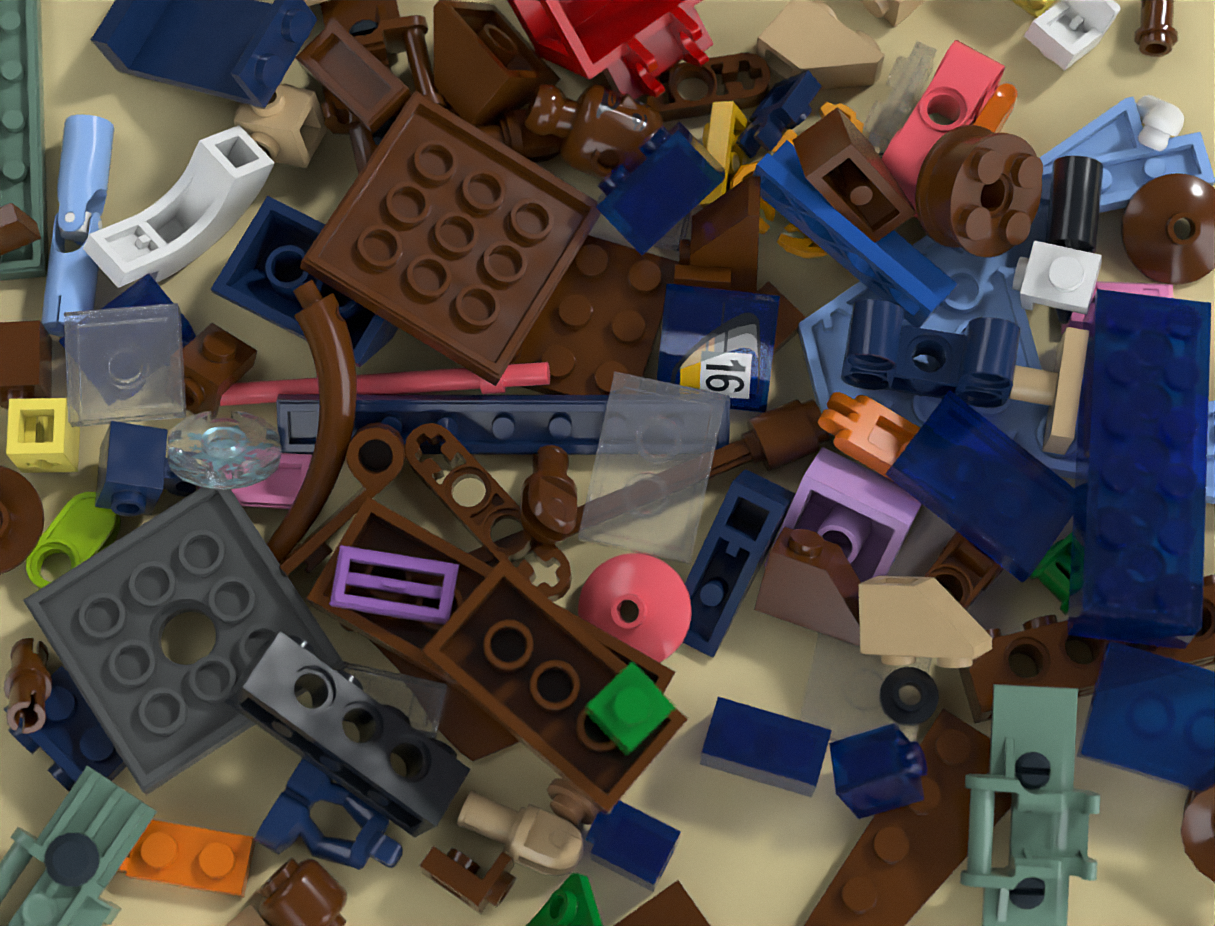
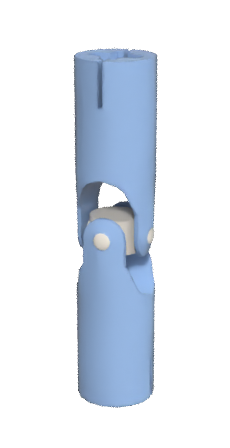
M72 115L66 118L64 124L57 183V199L60 204L59 212L55 215L41 323L49 334L65 338H83L89 336L92 332L99 266L83 250V247L90 233L102 229L100 216L103 213L107 197L114 137V125L107 119L93 115ZM65 239L74 241L76 244L81 245V248L65 253Z

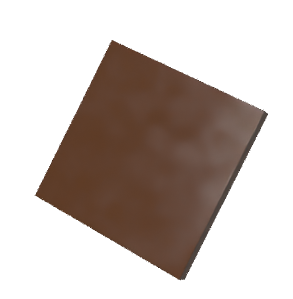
M415 90L302 259L299 268L496 386L606 206Z

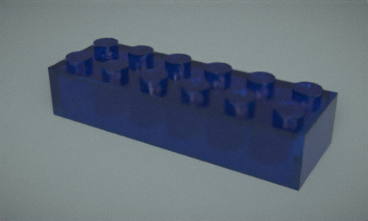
M1097 289L1091 301L1088 315H1085L1083 318V330H1089L1078 413L1067 635L1185 649L1202 627L1211 303Z

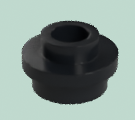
M902 667L891 672L883 681L879 692L880 705L885 715L893 722L903 726H915L927 721L936 710L939 700L938 688L932 677L925 671L915 667ZM904 686L916 688L920 694V701L914 705L905 704L899 697V690Z

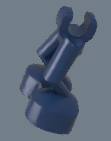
M304 758L301 759L294 770L284 792H281L254 839L276 854H281L292 846L300 836L312 857L353 867L357 870L362 869L370 857L388 868H393L398 864L403 855L400 843L384 834L390 824L389 819L339 783L332 782V778ZM323 800L343 806L361 828L356 840L324 836L310 817V811L314 804Z

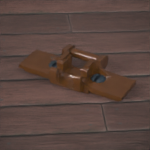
M328 0L320 3L325 28L335 19L389 70V55L406 51L415 90L447 109L445 98L434 87V73L425 40L428 24L424 16L410 15L400 17L396 0ZM322 86L325 103L321 105L324 124L332 134L350 135L359 175L408 100L373 134Z

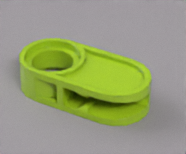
M83 492L75 495L43 533L37 546L28 556L26 571L29 579L39 589L51 583L44 580L41 574V566L48 556L55 553H63L69 556L71 569H73L116 540L121 529L120 515L114 513L111 509L95 507L96 492Z

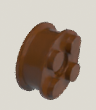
M962 125L950 130L930 149L918 175L915 203L918 219L924 232L940 245L951 248L961 247L966 252L979 257L998 256L1007 252L1015 245L1023 243L1030 233L1031 225L1040 204L1043 163L1037 157L1031 145L1017 135L994 133L985 127L977 125Z

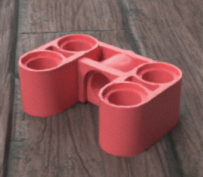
M955 40L947 50L935 72L933 80L903 128H900L894 135L881 158L913 205L916 212L914 217L917 219L915 203L916 184L925 157L933 145L950 130L962 125H974L986 103L999 87L1005 70L1003 64L958 40ZM938 113L954 123L940 125L932 121L929 115Z

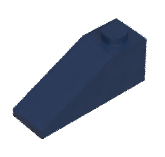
M747 469L742 471L732 481L685 582L691 600V622L682 643L714 658L780 530L796 493Z

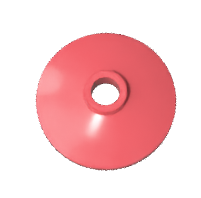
M622 554L603 562L588 577L580 594L578 617L660 663L670 657L680 647L687 635L691 622V600L684 581L666 562L647 554ZM627 600L635 602L639 609L637 619L631 623L625 621L621 615V607Z

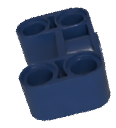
M864 299L853 304L841 379L846 384L862 389H884L954 400L975 407L994 408L1003 406L1006 403L1013 386L1020 337V327L1015 323L1000 318H975L968 323L965 334L962 335L904 326L905 311L902 307L892 302ZM919 355L932 356L939 362L941 368L935 372L922 371L915 366L913 358Z

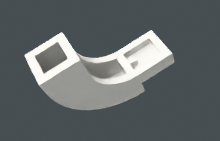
M240 125L199 140L186 170L162 198L137 215L90 233L83 250L118 288L145 276L152 284L162 281L197 259L230 230L255 200L275 163Z

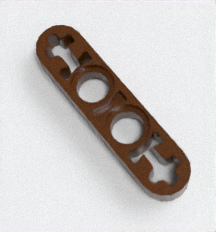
M429 423L413 429L405 443V455L413 472L497 563L503 558L529 582L533 583L536 579V574L525 558L522 559L518 567H515L511 562L525 556L537 540L530 536L525 529L522 540L511 548L499 547L491 539L492 528L497 522L503 519H513L521 524L520 506L445 427ZM426 440L433 446L440 441L444 443L440 448L445 461L453 468L446 477L443 470L433 459L428 458L423 462L419 461L423 456L420 445ZM459 460L465 463L454 468ZM445 477L442 484L436 482V480ZM474 478L484 484L486 489L484 498L475 506H461L453 498L454 488L463 479ZM538 542L541 546L533 549L534 557L546 568L554 563L559 567L555 572L558 580L555 586L551 587L548 583L543 582L536 588L551 601L555 602L564 597L570 589L572 582L570 563L555 544L547 545Z

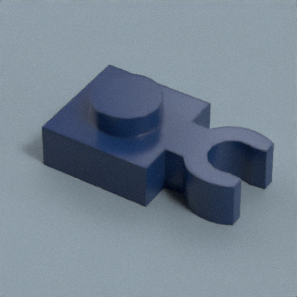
M809 70L775 83L749 118L751 124L740 134L736 144L749 158H753L761 147L766 152L771 151L782 137L781 132L784 128L793 129L809 116L812 110L809 104L822 85Z

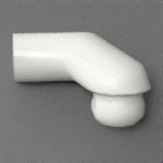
M1145 95L1136 104L1140 120L1145 124L1143 130L1139 133L1138 140L1147 147L1163 151L1168 145L1170 135L1176 137L1182 130L1184 123L1183 113L1171 103L1151 95Z

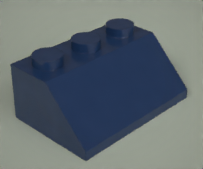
M267 195L211 287L212 293L306 340L299 323L294 317L303 308L293 290L313 280L323 298L334 293L339 303L340 315L346 321L349 330L355 365L360 368L393 339L399 328L299 268L302 259L326 224Z

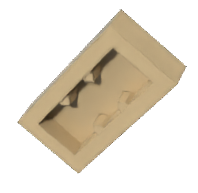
M1066 327L1057 345L1054 372L1015 366L1013 386L1008 399L1049 406L1042 448L1043 452L1065 455L1074 440L1089 330Z

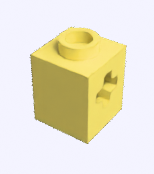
M67 398L9 399L6 455L21 473L78 472L81 418Z

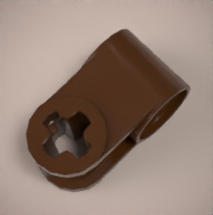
M971 516L950 539L940 553L939 558L924 576L934 577L943 587L949 589L954 594L956 601L966 611L981 592H985L1016 554V551L1010 546L1003 549L976 528L977 521Z

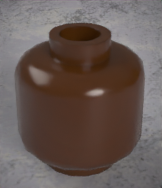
M290 858L258 891L264 898L259 908L260 915L270 926H344L347 922L340 914L347 902V891L314 859H306L297 863L293 858Z

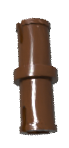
M34 638L21 639L14 644L10 654L11 669L7 672L4 680L5 696L9 699V707L6 714L7 723L16 731L19 726V717L22 718V733L24 734L34 733L45 724V701L50 696L52 689L51 675L47 671L48 648L39 640L36 653H34Z

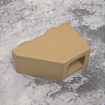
M791 0L760 34L756 55L762 57L767 62L770 72L781 80L809 70L822 85L820 90L874 85L880 78L885 56L873 38L862 31H852L838 20L835 12L826 3L820 0Z
M876 576L858 584L860 654L881 655V663L886 665H908L916 663V657L937 658V666L962 668L972 666L973 659L992 650V637L934 577Z

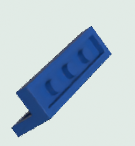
M788 140L772 156L767 153L756 165L752 176L760 177V197L878 297L902 307L905 311L904 319L914 327L921 328L958 285V283L895 230L874 243L842 216L805 178L795 147Z

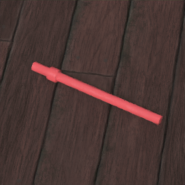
M548 362L510 364L496 386L466 368L356 375L357 395H399L480 389L482 395L505 393L506 387L550 384ZM316 377L234 383L222 395L220 406L276 403L279 394H319L318 379Z

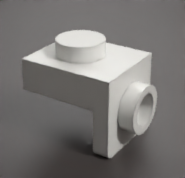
M1061 0L1031 23L1024 37L1035 45L1046 58L1054 61L1063 70H1066L1099 44L1118 15L1120 6L1114 0Z
M1034 240L1030 257L1020 256L1013 279V290L1020 291L1021 308L1033 311L1036 303L1088 315L1102 263V255Z

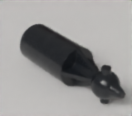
M1064 156L1053 162L1045 243L1090 253L1096 252L1103 165L1098 160L1085 156ZM1054 308L1057 312L1059 323L1067 324L1073 312Z

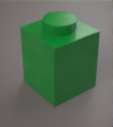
M631 662L585 707L584 712L627 755L676 706Z

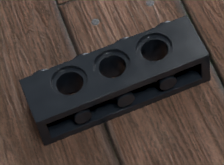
M279 631L261 645L224 702L414 838L437 827L471 769L457 759V753L448 744L438 739L427 738L412 727L410 719L401 710L388 704H380L365 693L363 685L353 675L342 670H334L318 659L315 650L306 641L293 635H285ZM294 685H300L310 693L312 708H307L298 702L294 694ZM343 719H347L355 724L360 735L359 743L353 742L345 735L342 726ZM391 753L397 754L404 761L406 777L400 776L394 771L390 761Z

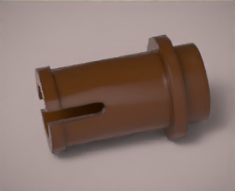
M1141 0L1140 28L1135 31L1134 36L1141 53L1154 57L1169 54L1172 51V46L1177 43L1178 32L1173 28L1174 0Z

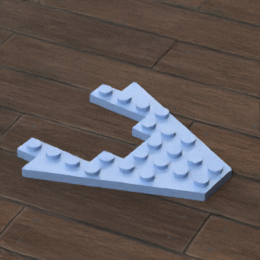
M1134 96L1125 98L1039 157L1043 163L1042 194L1030 233L1023 243L1015 245L1007 252L994 257H979L966 252L961 247H946L936 243L928 235L914 243L912 246L958 283L921 328L964 335L967 325L972 319L992 317L1008 320L1020 327L1016 365L1042 370L1026 311L1021 308L1020 291L1013 290L1012 287L1020 256L1030 257L1034 240L1045 243L1053 162L1064 156H1085L1101 162L1103 165L1099 213L1125 208L1130 198L1142 185L1162 175L1177 173L1193 175L1213 186L1215 184V177L1201 132L1169 138L1168 145L1163 151L1147 147L1138 140L1143 126ZM861 281L802 320L798 325V334L815 401L821 413L823 410L828 409L827 402L834 392L844 393L853 399L858 395H865L972 457V461L1215 504V400L1115 422L1100 369L1084 372L1074 440L1065 455L1043 452L1048 405L1007 398L1003 406L994 408L975 407L948 399L919 396L884 389H862L842 381L841 373L853 304L864 299L882 300ZM904 319V326L914 327L906 319ZM919 355L913 358L915 366L922 371L935 372L941 368L939 362L932 356Z

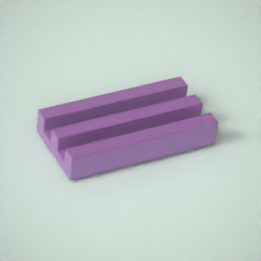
M340 545L330 605L331 607L444 625L450 619L459 565ZM350 562L442 576L444 577L443 587L349 572ZM346 585L436 599L440 600L439 609L347 595L345 594Z

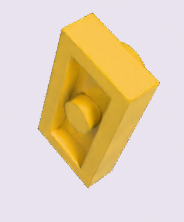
M734 101L713 102L710 123H706L703 129V147L706 153L704 172L698 175L696 181L697 200L703 208L729 191L730 181L739 167L747 163V155L736 144V140L751 123Z

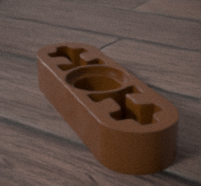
M749 52L712 57L701 67L688 62H682L656 78L661 84L668 83L669 104H663V94L657 98L646 93L644 96H647V105L659 112L663 122L710 115L713 102L734 101L740 110L759 105L769 92L771 72L767 62L762 57ZM748 72L750 79H755L752 89H744L742 83L737 82L738 73ZM719 74L722 75L721 85H724L723 95H717L716 75ZM687 78H698L707 85L708 92L703 98L690 101L680 96L677 87L680 82Z

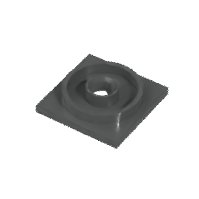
M222 475L218 477L221 482L217 481L212 486L209 484L204 485L23 600L140 789L146 795L255 725V723L224 701L261 645L279 631L285 635H293L306 641L315 650L316 657L332 669L340 670L345 667L343 660L286 573L280 568L277 559ZM186 612L203 614L213 622L216 631L215 644L211 652L196 663L189 665L177 664L169 660L165 656L161 645L162 633L168 622L177 615ZM294 685L296 698L307 691L300 685Z

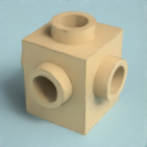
M289 84L279 85L265 108L240 103L233 120L235 126L240 125L273 162L307 168L328 129L324 124L322 110L315 91L297 88Z

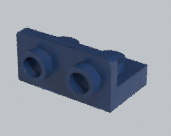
M61 665L51 675L52 689L50 696L45 701L46 720L41 729L34 733H22L23 719L19 717L17 730L15 731L10 727L8 731L31 754H34L41 747L55 761L47 770L70 792L87 766L110 781L127 766L68 671ZM9 704L3 709L6 713H7Z

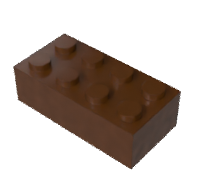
M503 558L422 650V656L604 815L611 811L688 720L683 713L675 708L626 755L584 712V709L627 665Z

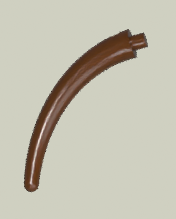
M313 280L293 290L303 308L294 317L308 342L318 379V430L313 455L302 486L285 518L266 542L279 564L307 533L327 502L346 458L356 412V365L346 321L340 315L339 303L334 293L323 298Z

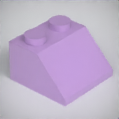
M822 447L803 476L776 540L784 526L793 530L807 529L821 535L825 541L840 546L862 583L876 576L888 575L924 499L890 479Z

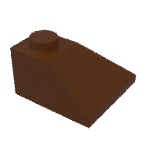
M439 0L433 7L434 87L447 100V110L472 125L495 124V120L500 117L501 112L519 110L530 103L538 85H556L560 81V77L494 4Z

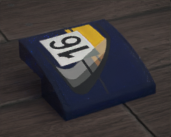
M667 284L655 395H729L730 409L766 412L780 296Z

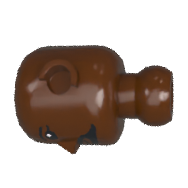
M593 84L583 90L577 101L567 98L563 91L555 85H538L524 118V125L530 132L543 136L553 134L562 138L560 155L568 166L623 188L634 187L643 180L656 156L664 128L662 116L656 109L633 99L630 94L623 95L599 84Z

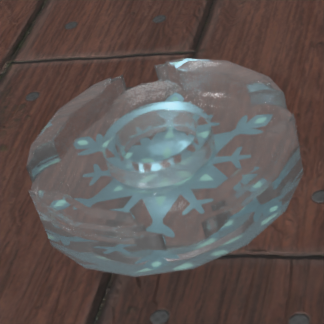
M206 411L185 418L171 429L166 452L171 471L183 481L202 488L227 490L248 487L266 480L278 470L282 448L277 429L261 417L243 411H231V418H217L216 411L213 413Z

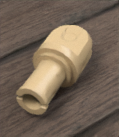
M472 790L463 805L456 826L464 827L504 844L503 851L508 852V855L513 858L514 862L544 875L559 877L571 873L581 862L585 844L579 828L570 821L531 804L528 805L527 809L521 807L520 811H516L481 796Z

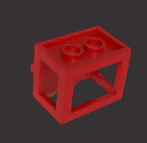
M507 0L535 51L542 58L589 80L603 72L612 90L623 95L630 94L635 100L645 93L654 98L659 97L665 92V88L656 78L682 60L701 67L709 61L708 55L704 51L714 45L694 7L703 0Z

